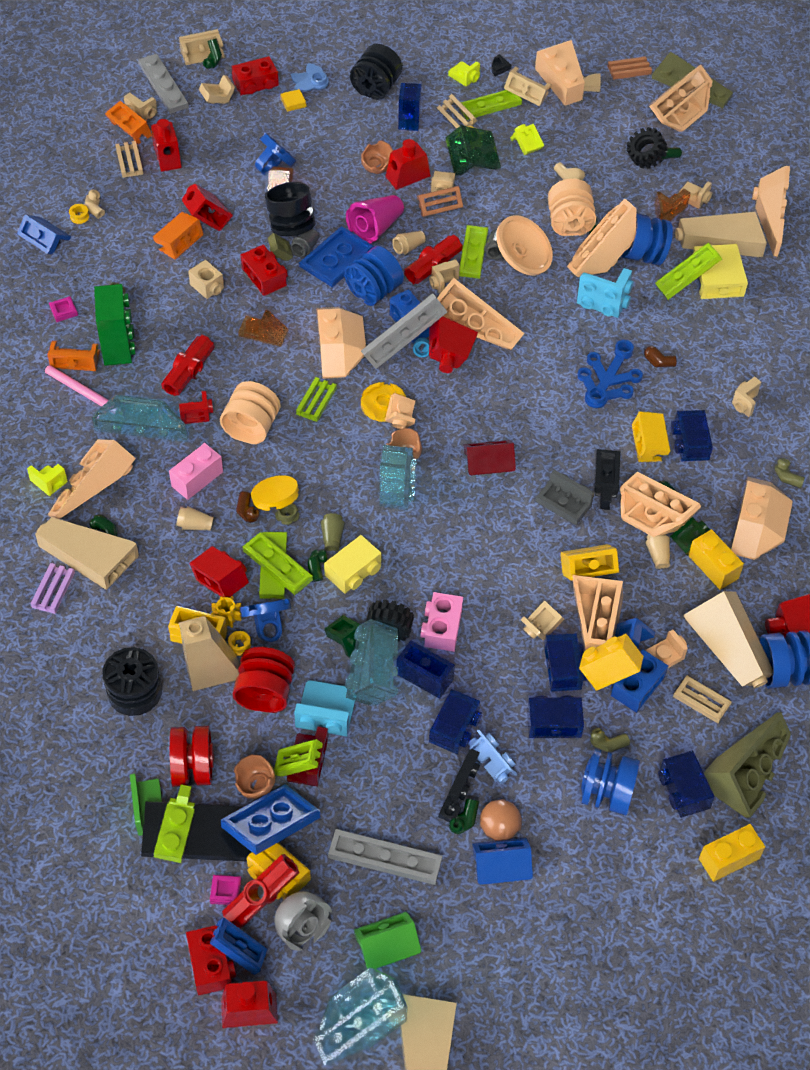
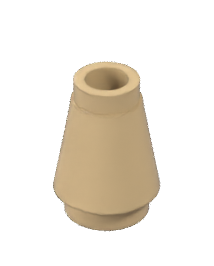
M422 231L401 233L393 238L392 244L397 254L406 255L425 243L426 238Z
M189 506L187 508L180 507L176 526L182 527V530L211 531L214 517Z
M648 534L645 544L655 564V568H668L670 566V538L666 534L656 537Z

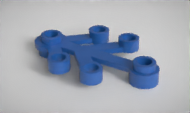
M620 340L616 343V356L607 371H605L600 361V354L596 352L588 354L587 363L593 367L600 381L599 385L595 386L591 378L592 372L590 369L583 367L578 370L579 375L577 377L584 383L587 389L584 399L588 406L602 408L607 404V400L619 397L629 399L633 396L634 389L627 384L622 385L619 389L606 391L612 385L629 381L632 383L641 382L643 373L639 369H632L630 372L616 375L623 361L629 359L633 354L634 345L632 342ZM581 373H586L588 376H582ZM633 374H636V375H638L639 377L635 378V377H633L632 375H633ZM623 390H628L630 393H624Z

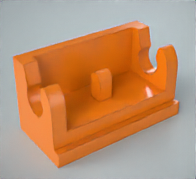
M121 101L105 113L112 124L118 125L133 137L137 144L141 143L140 136L142 134L147 139L152 136L147 122Z
M181 212L156 233L153 239L156 243L164 246L159 249L161 252L176 260L204 234L199 219Z
M52 340L47 355L49 364L54 368L96 371L100 349H98V344L93 343L91 350L59 348L57 341Z

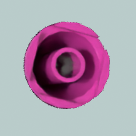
M396 195L357 201L351 204V207L346 211L348 229L350 232L354 231L360 238L371 244L377 241L403 214L404 205L402 200Z

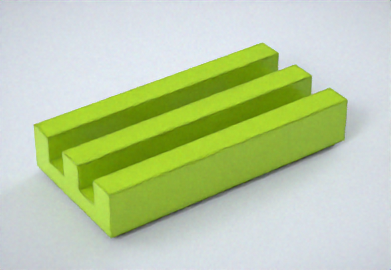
M315 377L297 407L296 415L318 422L335 393L337 384L332 383L329 385L328 381L320 382V378ZM319 386V389L315 394L314 398L312 399L311 403L309 404L307 410L303 412L311 397L313 396L315 390ZM325 389H327L328 391L326 395L324 396L314 415H312L311 413L313 409L315 408Z
M315 739L279 749L274 766L275 775L283 777L317 768L318 762L315 759L320 758L321 754L317 749H321L323 743Z

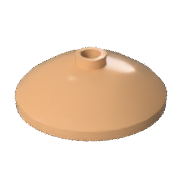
M514 215L507 217L499 224L496 234L498 248L503 258L511 267L530 276L540 275L550 267L553 258L552 247L546 234L536 223L526 217Z

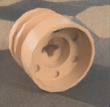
M566 179L552 186L548 192V206L553 230L561 236H579L589 232L596 224L597 218L590 185L583 180Z
M252 381L241 382L236 386L220 417V424L224 431L232 438L250 444H259L266 438L281 408L280 400L272 390L260 383Z

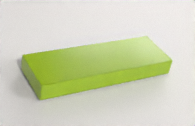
M504 90L464 101L461 104L476 118L522 105V99L520 96ZM462 112L466 120H469V118Z
M467 225L459 276L480 279L485 253L484 247L488 235L487 227Z
M708 242L655 282V284L669 300L721 261L722 258Z
M258 533L243 546L244 553L292 594L296 595L313 581V576L263 533Z
M262 532L287 554V532ZM261 567L259 598L285 599V587Z

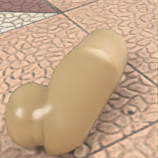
M561 162L554 166V171L563 180H583L585 177L584 171L580 168H566Z
M92 189L86 196L84 205L87 206L88 212L99 219L105 215V211L99 207L100 193Z

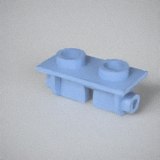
M478 730L477 732L481 737L479 739L476 737L471 739L468 743L469 749L472 748L480 752L478 760L481 764L488 758L491 759L484 768L493 777L494 781H499L500 784H503L509 779L508 774L510 772L517 775L516 771L512 768L516 765L512 758L506 752L502 755L496 747L500 745L490 733L485 735Z

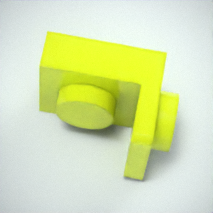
M461 61L448 71V76L464 86H468L479 79L480 63L476 61L469 66Z
M534 124L518 126L510 137L511 141L517 140L524 155L544 147Z

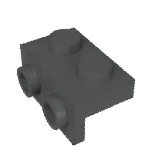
M553 470L550 474V481L536 496V503L577 525L592 507L594 492L587 486L570 479L566 474Z

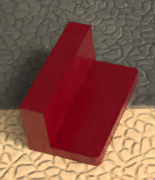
M511 440L463 444L464 454L467 456L469 475L512 472L516 470L514 443Z
M317 726L315 736L297 734L294 745L315 739L323 743L321 749H317L321 753L320 758L315 759L318 762V767L287 775L288 782L318 787L328 743V728Z

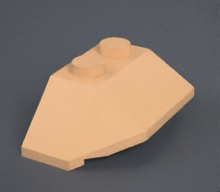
M699 65L653 101L649 107L662 124L683 132L708 111L710 88L713 81L702 65Z
M624 199L606 214L579 246L572 261L568 264L567 267L574 275L580 277L582 273L591 275L605 273L617 263L619 257L625 250L631 247L632 242L635 240L636 208Z
M341 307L316 308L323 379L346 377L364 357L361 352L366 347L363 316Z
M636 472L620 487L622 520L652 537L676 532L701 508L700 503L639 472Z
M747 477L731 550L737 556L755 560L785 541L793 501L771 482Z

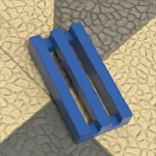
M226 918L220 919L216 925L218 928L213 933L215 937L211 939L210 944L253 975L260 972L268 949Z

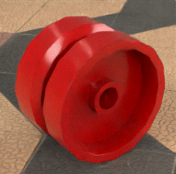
M195 726L192 733V743H190L189 732L185 727H171L169 752L172 786L180 787L181 784L188 786L191 769H193L194 782L197 786L212 785L214 748L211 740L210 726Z

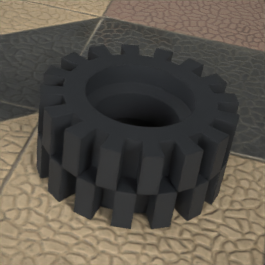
M647 127L646 131L642 128L640 129L641 133L638 134L636 131L634 133L635 137L631 136L629 138L631 142H627V152L635 165H639L643 169L646 166L648 169L651 168V164L655 167L657 166V161L660 163L663 161L662 156L666 157L667 153L665 151H668V147L660 131H657L655 128L652 130L651 127ZM654 144L649 151L641 152L644 146Z
M378 600L369 607L365 628H367L368 633L372 632V636H379V639L385 638L395 642L405 641L406 638H409L414 614L410 612L408 607L404 608L403 604L397 605L396 601L389 603L388 600H383L382 603Z

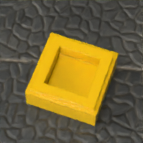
M300 89L280 94L287 112L306 107V101Z

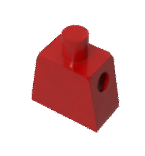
M160 119L157 121V124L151 126L153 146L160 171L180 169L182 167L179 146L173 124L167 119ZM169 146L171 154H165L163 152L164 148Z
M404 140L403 147L390 153L386 178L396 190L431 176L427 154L414 140Z
M197 184L189 186L182 198V202L192 216L218 231L222 230L233 216L215 195ZM209 207H210V209H211L212 211H213V209H214L215 212H214V213H209Z
M442 316L429 328L430 358L440 362L439 370L441 372L451 373L453 368H459L467 360L478 332Z
M810 594L781 602L775 614L776 618L765 620L767 633L781 632L784 638L789 632L797 633L806 630L810 633Z
M268 981L225 985L221 998L222 1028L278 1023L277 997Z

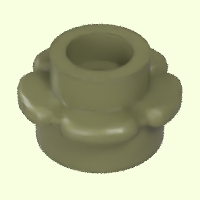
M292 503L282 509H277L275 518L284 525H290L293 521L296 522L299 519L298 509Z

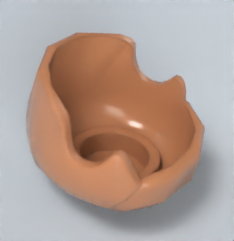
M379 140L374 145L368 144L361 154V164L366 171L374 174L386 172L390 153L393 151L392 147L382 140Z
M410 428L394 431L391 442L386 444L389 460L397 465H411L422 453V444L418 432Z
M251 754L246 756L234 768L235 786L247 799H259L270 793L275 785V771L262 755ZM255 780H257L256 783H255L254 788L252 789V787H251V786H252V783H253Z
M494 800L488 803L482 810L480 826L486 836L493 840H510L521 830V813L513 803L507 800Z

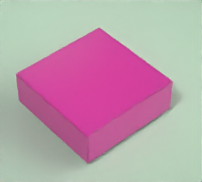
M70 296L49 303L56 322L78 316Z
M213 875L210 904L229 905L240 894L241 877Z

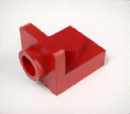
M201 391V402L179 404L181 424L209 422V413H213L212 399H207L206 391Z

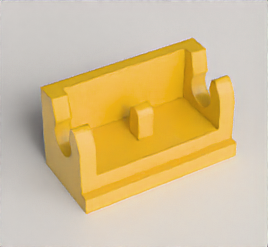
M639 411L632 423L638 462L662 461L660 456L655 455H668L670 453L664 415L661 413Z

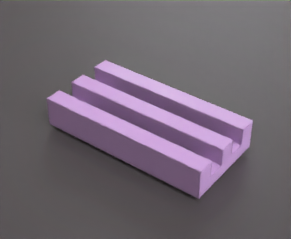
M50 563L32 599L31 607L56 614L75 574L74 569L69 568L66 570L64 566H59L58 568L55 564ZM54 572H55L56 574H55V576H54V578H53V580H52V582H51V584H50V586H49V588H48V591H47V593H46V595H45V597H44L42 603L39 604L40 601H41V599H42V597H43V595H44V592H45V590H46V588H47V586H48V584H49V582H50V580H51V578H52V576H53V574H54ZM62 575H65L51 606H48Z

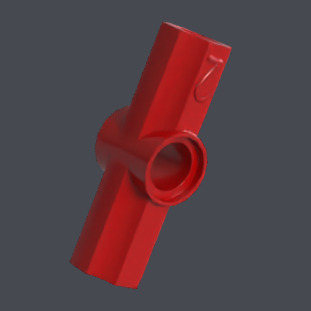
M453 234L434 247L427 246L424 248L419 259L404 269V275L407 280L412 284H419L432 274V266L448 262L461 252L463 245L459 238Z
M205 335L197 336L185 353L179 352L177 354L172 370L161 383L162 389L168 394L179 396L192 378L196 379V374L202 371L204 361L214 349V343L209 337Z
M281 854L262 874L245 885L243 892L222 911L223 917L239 929L244 927L267 904L273 903L278 893L300 873L298 866L285 854ZM259 886H262L264 890L262 899L259 898L257 892Z

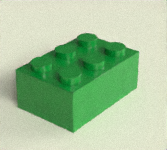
M122 284L94 286L96 325L104 366L132 363L131 355H136L135 342L131 341L135 338L134 325L131 324V309H126V307H130L129 295L124 293Z

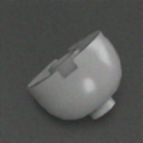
M306 891L295 892L286 897L276 911L274 918L276 932L290 949L301 951L303 949L300 946L314 936L315 943L325 935L330 927L331 920L328 916L329 912L332 913V909L321 897L314 893ZM297 930L302 936L306 937H299L295 934V931Z

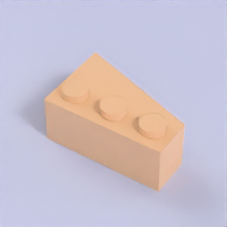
M572 40L537 51L535 70L546 83L551 84L550 88L561 102L566 106L581 101L583 99L585 81Z
M573 575L574 596L584 650L586 651L590 647H598L608 639L615 637L623 602V581Z

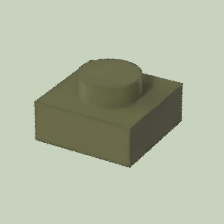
M275 233L268 237L270 251L274 253L276 258L284 261H289L293 258L289 241Z

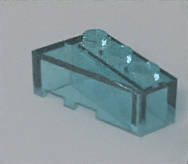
M383 445L380 461L379 506L408 510L409 502H414L417 459L413 456V448Z
M369 619L359 625L355 631L354 639L356 644L350 657V664L352 666L350 674L346 679L345 687L347 688L346 698L369 706H376L398 695V688L393 686V676L398 675V668L393 666V656L396 657L398 655V628Z

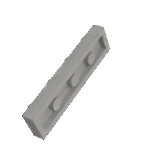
M157 54L138 59L141 69L170 114L189 108L187 100Z
M432 293L362 349L361 352L377 369L445 315L447 310Z
M338 829L335 830L328 853L329 859L436 885L443 857L442 855Z

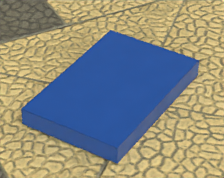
M341 226L299 262V267L327 285L334 287L344 278L346 267L354 263L355 260L360 259L374 246Z
M284 784L221 819V827L257 855L320 818V810Z

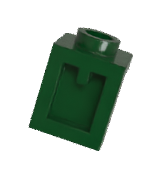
M692 517L670 537L688 556L692 541L710 529L702 520L697 522Z
M344 615L324 629L328 638L343 646L344 652L349 658L368 645L362 625Z

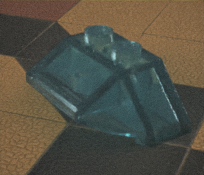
M115 395L92 416L95 431L182 442L188 441L186 424L163 400Z
M368 968L330 997L321 1020L320 1030H317L314 1036V1041L324 1066L371 1048L407 1021L408 1007L396 979L375 968Z

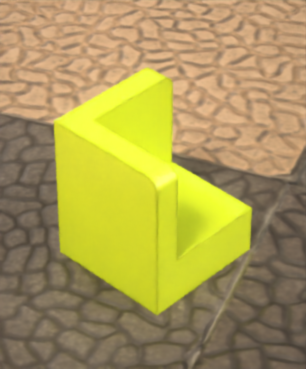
M59 464L53 468L48 465L41 471L36 470L33 466L27 468L30 481L49 496L68 482L65 469Z

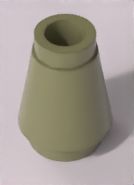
M326 514L320 522L325 545L324 549L326 551H338L345 522L339 514Z

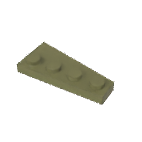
M670 51L652 73L651 79L672 87L694 70L695 67ZM712 79L709 103L724 108L732 98L733 92Z

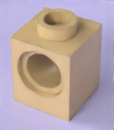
M204 260L188 271L190 285L206 299L213 295H218L224 288L223 274L207 260Z

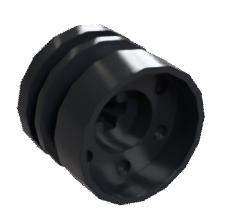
M383 44L368 46L350 71L352 86L363 96L375 100L384 98L402 73L403 65L401 59L394 50Z
M287 182L276 185L265 193L267 210L270 212L269 221L271 222V231L279 236H297L308 232L315 226L314 210L311 206L312 199L308 185L301 182Z
M130 647L114 652L106 660L103 666V681L108 700L116 711L128 716H136L151 711L158 704L162 695V684L159 677L158 664L153 655L144 649Z

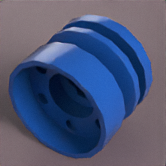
M636 213L635 240L632 242L631 247L621 255L622 258L636 261L642 258L645 263L660 266L665 261L672 242L673 227L671 221L661 220L660 218H653L651 220L647 215Z
M374 246L344 270V277L350 291L356 297H361L368 306H374L387 293H391L398 288L404 280L403 271L397 259L392 253L381 246Z
M806 630L797 633L789 632L785 638L780 633L761 635L759 641L773 669V676L767 678L768 683L765 686L768 689L786 687L789 681L794 686H799L802 683L810 685V633Z
M595 749L594 754L586 765L581 785V804L588 805L590 795L594 794L597 795L595 808L600 807L605 797L609 798L610 812L627 816L640 760L622 756L616 767L612 766V753L608 752L606 763L604 764L599 762L602 750Z

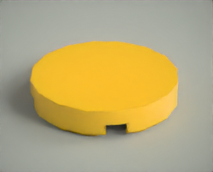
M378 382L368 386L363 391L361 409L370 419L386 422L385 418L391 395L394 393L404 397L406 395L395 384L390 383L388 385L384 384V382Z
M286 475L269 477L253 487L251 491L253 504L258 509L269 511L270 507L282 509L292 504L298 498V483L293 477Z

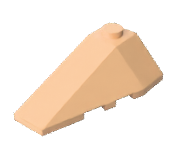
M784 166L760 178L759 185L754 187L752 200H756L755 208L772 254L775 257H778L782 244L785 220L783 218L787 203L785 198L786 190H788L790 166Z
M455 278L451 280L437 297L447 310L443 317L477 331V338L512 350L524 335V332Z
M97 439L80 462V465L84 466V468L71 476L69 480L72 485L71 489H65L60 494L48 516L57 519L62 518L122 476L127 475L131 471L132 463L136 458L115 440Z

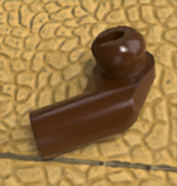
M648 346L645 349V358L654 367H676L677 360L675 355L664 356L653 346Z
M242 491L239 493L236 512L246 522L253 523L257 521L260 515L259 510H253L254 507L249 506L251 494Z

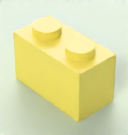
M360 535L324 563L325 576L344 594L350 589L355 590L362 584L364 578L369 574L373 576L380 570L381 552Z

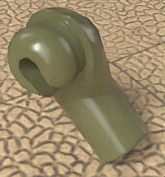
M778 459L777 464H775V472L780 481L801 489L805 477L791 473L789 469L790 461L788 459Z
M596 728L590 734L592 745L606 752H613L630 745V740L626 733L610 738L605 735L602 729Z

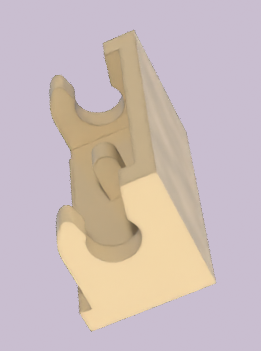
M218 29L179 37L180 51L186 65L203 62L210 54L207 41L217 38L221 50V58H225L222 50L223 43Z
M515 66L508 75L504 89L540 106L548 96V89L551 87V84L547 83L543 86L517 73L519 68Z

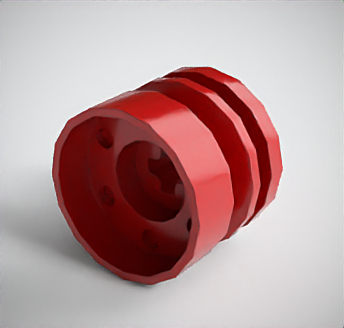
M252 647L245 650L240 659L241 664L238 668L239 675L236 678L233 689V699L239 705L249 710L277 713L284 710L288 703L289 685L293 679L292 674L295 670V662L289 655L274 648Z

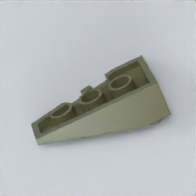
M781 712L774 714L718 756L704 772L713 795L745 818H750L763 803L766 793L761 791L765 780L772 781L775 775L771 771L773 760H780L791 736Z

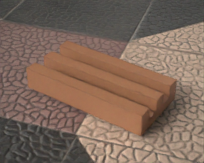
M646 56L609 61L607 65L613 80L650 75L652 72Z
M459 186L417 195L422 217L463 207ZM454 191L456 194L454 196L434 201H424L425 198L446 194ZM457 200L458 203L426 211L428 206Z

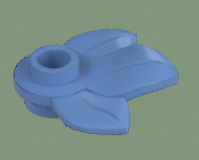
M308 63L306 73H291V79L296 84V90H320L326 88L329 84V79L323 72V69L315 64Z

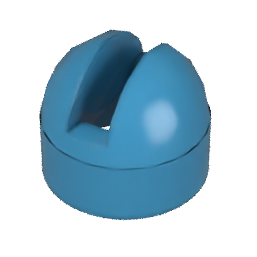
M422 337L414 342L413 352L416 356L424 358L429 355L428 339ZM425 344L421 351L419 349L420 345Z

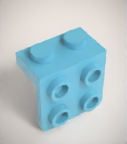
M623 268L616 283L588 273H582L579 281L577 304H580L585 309L600 311L605 316L618 318L622 309H627L631 301V296L628 294L631 292L634 283L631 280L632 270Z
M312 680L307 681L301 704H296L294 712L295 727L313 731L317 730V726L328 728L329 734L347 737L357 697L356 689Z

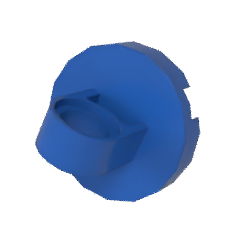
M264 133L260 140L267 148L256 160L255 167L263 175H266L265 173L270 170H275L282 161L292 167L296 159L271 136Z
M289 598L239 608L241 617L254 616L257 635L262 641L274 642L282 634L279 611L291 609ZM268 623L273 624L276 629V633L272 638L266 637L263 633V628Z

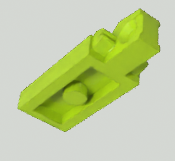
M181 784L177 799L170 798L169 803H167L154 851V858L177 863L182 862L195 810V803L189 802L191 786Z

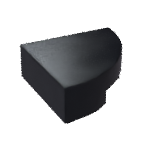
M498 54L493 59L491 70L496 77L510 70L512 65Z

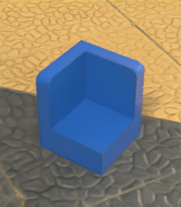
M637 617L618 623L615 637L627 634L638 649L641 641L655 637V631Z

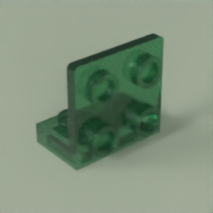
M461 125L445 137L455 175H463L473 166L494 170L501 168L491 131Z

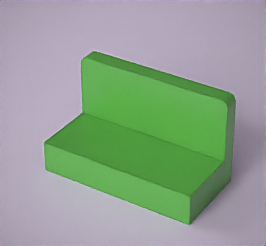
M134 773L130 774L135 825L138 836L143 835L145 802H162L159 779L137 782Z
M407 912L354 929L356 940L362 949L365 965L369 971L421 953L414 921Z

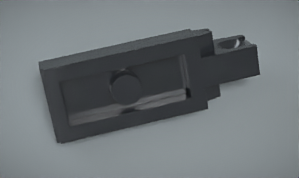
M596 450L594 491L595 496H601L600 509L610 510L611 499L617 498L621 451Z
M472 748L469 749L439 812V818L450 822L460 814L461 808L458 801L459 799L464 801L470 788L466 783L469 777L475 778L481 763L477 762L480 752Z

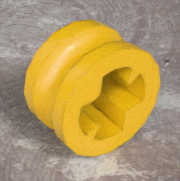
M75 204L70 207L69 215L73 223L82 224L88 221L89 213L87 206Z
M235 631L228 637V645L237 656H241L245 650L251 648V639L248 633ZM241 639L244 646L238 647L235 641Z

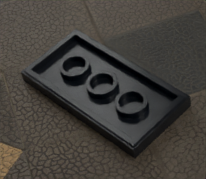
M145 802L141 857H154L167 803ZM195 804L194 816L182 859L247 861L251 851L221 827V819L243 808V806Z

